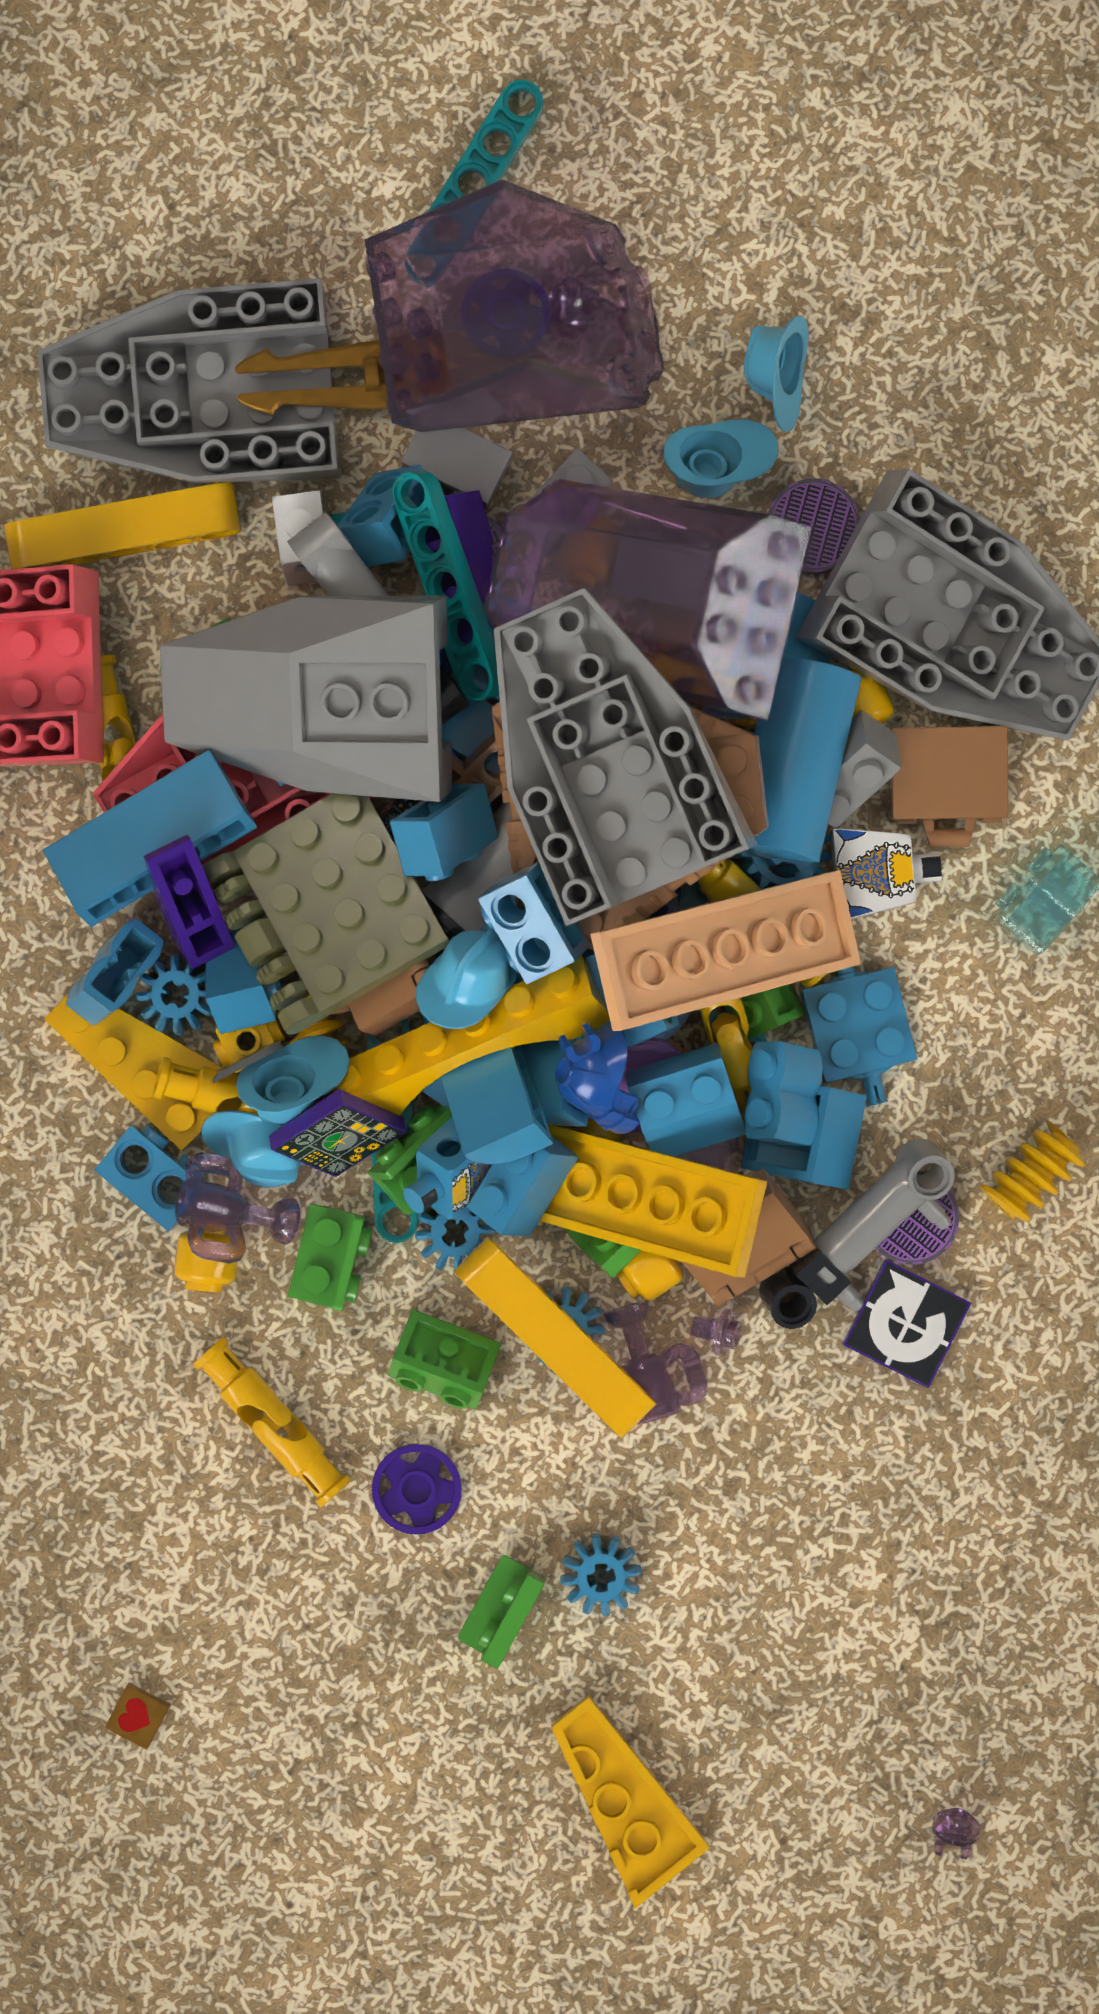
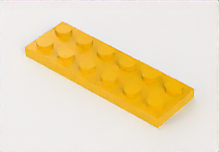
M547 1124L550 1134L579 1158L541 1217V1222L730 1276L745 1278L767 1181L568 1127Z

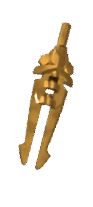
M423 329L418 330L423 349L413 348L406 337L367 341L286 357H276L266 348L238 363L235 367V372L237 374L363 367L364 385L240 393L237 396V401L249 408L272 416L282 405L352 409H412L418 396L428 395L425 412L427 410L434 414L440 411L444 402L451 409L465 405L473 391L481 388L485 383L495 380L497 377L546 374L545 355L496 358L494 355L484 354L482 351L468 346L459 334L445 333L440 340L433 331ZM412 364H413V371H414V380H413V373H412ZM395 365L398 367V383L395 382L394 377ZM378 366H379V370H380V380H381V383L379 382Z

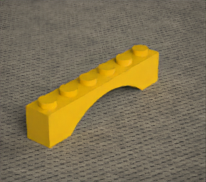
M581 955L575 962L527 985L525 981L513 985L490 1013L475 1025L462 1029H449L430 1022L349 1058L350 1062L346 1076L338 1086L328 1092V1096L341 1089L400 1116L408 1104L425 1087L444 1074L469 1061L523 1044L559 1040V1037L565 1035L568 1040H573L585 1034L582 1027L583 1024L589 1023L594 1030L598 1029L605 1022L610 1021L609 1014L586 960Z

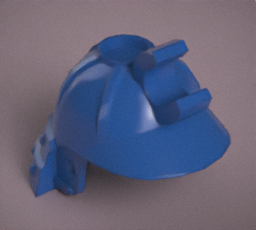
M610 1021L605 1022L596 1031L589 1023H585L582 1025L585 1038L570 1044L565 1035L560 1036L559 1044L564 1055L557 1063L555 1081L558 1084L559 1093L563 1099L585 1112L596 1123L604 1127L606 1131L611 1130L617 1134H626L635 1129L640 1123L634 1113L638 1106V1099L634 1094L619 1089L628 1053L623 1030L612 1031Z

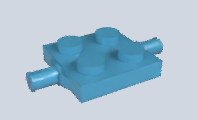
M853 967L835 971L836 977L831 978L823 985L800 990L813 1047L820 1051L822 1057V1082L827 1083L843 1078L862 1079L868 1106L888 1102L880 1074L895 1065L918 1060L895 968L892 967L868 973L854 972Z

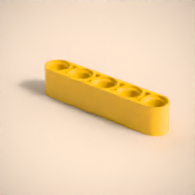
M232 483L209 484L13 521L3 526L11 569L69 564L79 565L228 537L242 531L234 485Z
M488 1236L454 1270V1273L621 1438H624L657 1404L620 1365Z

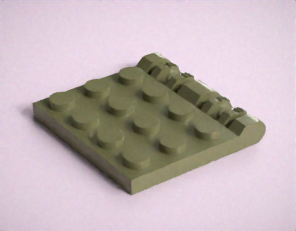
M332 793L236 850L222 853L202 865L211 889H215L213 894L217 904L224 905L232 902L252 890L258 899L248 901L239 906V908L234 909L227 915L226 922L230 929L238 930L241 928L236 933L235 939L250 967L256 968L264 965L257 971L256 975L260 985L267 986L295 970H297L302 979L301 981L286 985L270 996L269 1002L273 1009L281 1011L278 1014V1019L288 1035L301 1032L443 950L450 941L414 876H404L396 844L369 796ZM265 915H267V917H268V918L260 919L261 917H263V916H265ZM285 952H287V954H288V955H286V956L278 957V956L284 954Z

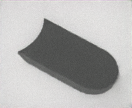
M280 1040L220 1069L212 1082L214 1083L283 1047Z

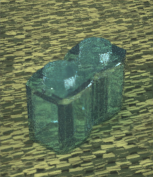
M1062 844L1057 846L1052 852L1045 846L1026 867L1032 873L1021 887L1013 882L995 902L1001 910L994 919L1036 956L1042 954L1052 944L1070 921L1099 890V877Z

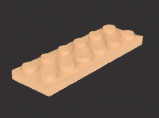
M840 870L825 872L590 934L612 1031L634 1028L861 964Z

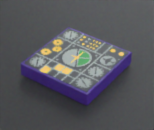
M338 1089L271 1133L269 1141L272 1151L337 1177L407 1131L403 1117Z

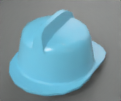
M801 315L794 316L786 326L754 327L751 331L744 359V373L747 383L754 392L773 401L775 419L778 427L783 432L792 431L800 412L803 367L809 339L807 321Z
M748 419L729 420L682 428L670 435L664 445V461L669 471L676 476L678 488L685 489L688 493L699 498L707 499L721 497L730 491L735 483L748 481L763 475L773 466L778 456V441L773 432L763 424Z
M490 928L487 932L480 930L460 932L450 939L444 951L423 974L417 985L416 1002L421 1014L431 1023L449 1029H462L475 1025L486 1017L511 989L517 978V972L509 964L506 957V948L502 941L499 940L496 930Z
M309 1036L297 1040L246 1066L240 1072L236 1083L239 1098L248 1107L257 1110V1114L262 1122L270 1121L275 1124L285 1125L314 1106L317 1098L327 1094L341 1083L348 1072L349 1056L346 1048L338 1040L330 1037Z
M231 1110L214 1113L205 1120L201 1128L203 1141L216 1155L231 1161L234 1168L245 1181L254 1186L271 1188L287 1183L290 1184L297 1180L298 1170L303 1163L271 1150L269 1135L282 1127L283 1124H275L270 1121L262 1122L258 1115Z

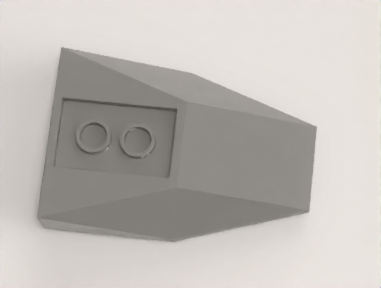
M322 279L177 290L37 350L45 446L192 483L339 479L340 467L335 408L282 405L271 416L249 408L237 401V396L240 393L333 387L331 369L237 374L235 372V367L238 363L266 348L276 357H286L329 348L325 290Z
M910 469L886 471L795 637L928 711L997 726H1008L1010 729L1067 741L1072 736L1099 686V638L1027 546Z
M586 588L494 628L507 788L566 926L580 922L758 846L691 707Z
M446 595L299 596L160 645L165 742L198 754L210 750L218 761L306 791L440 802L453 791L451 742H442L439 650L448 645Z

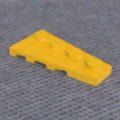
M67 994L44 1020L181 1151H184L201 1133L205 1120L214 1113L192 1108L191 1102L163 1096L161 1099L153 1098L154 1085L162 1057L170 1058L174 1064L198 1070L203 1066L217 1070L223 1067L168 1035L157 1031L120 1008L99 1024L92 1026L66 1005Z
M588 1694L551 1724V1728L636 1909L705 1853L710 1846Z

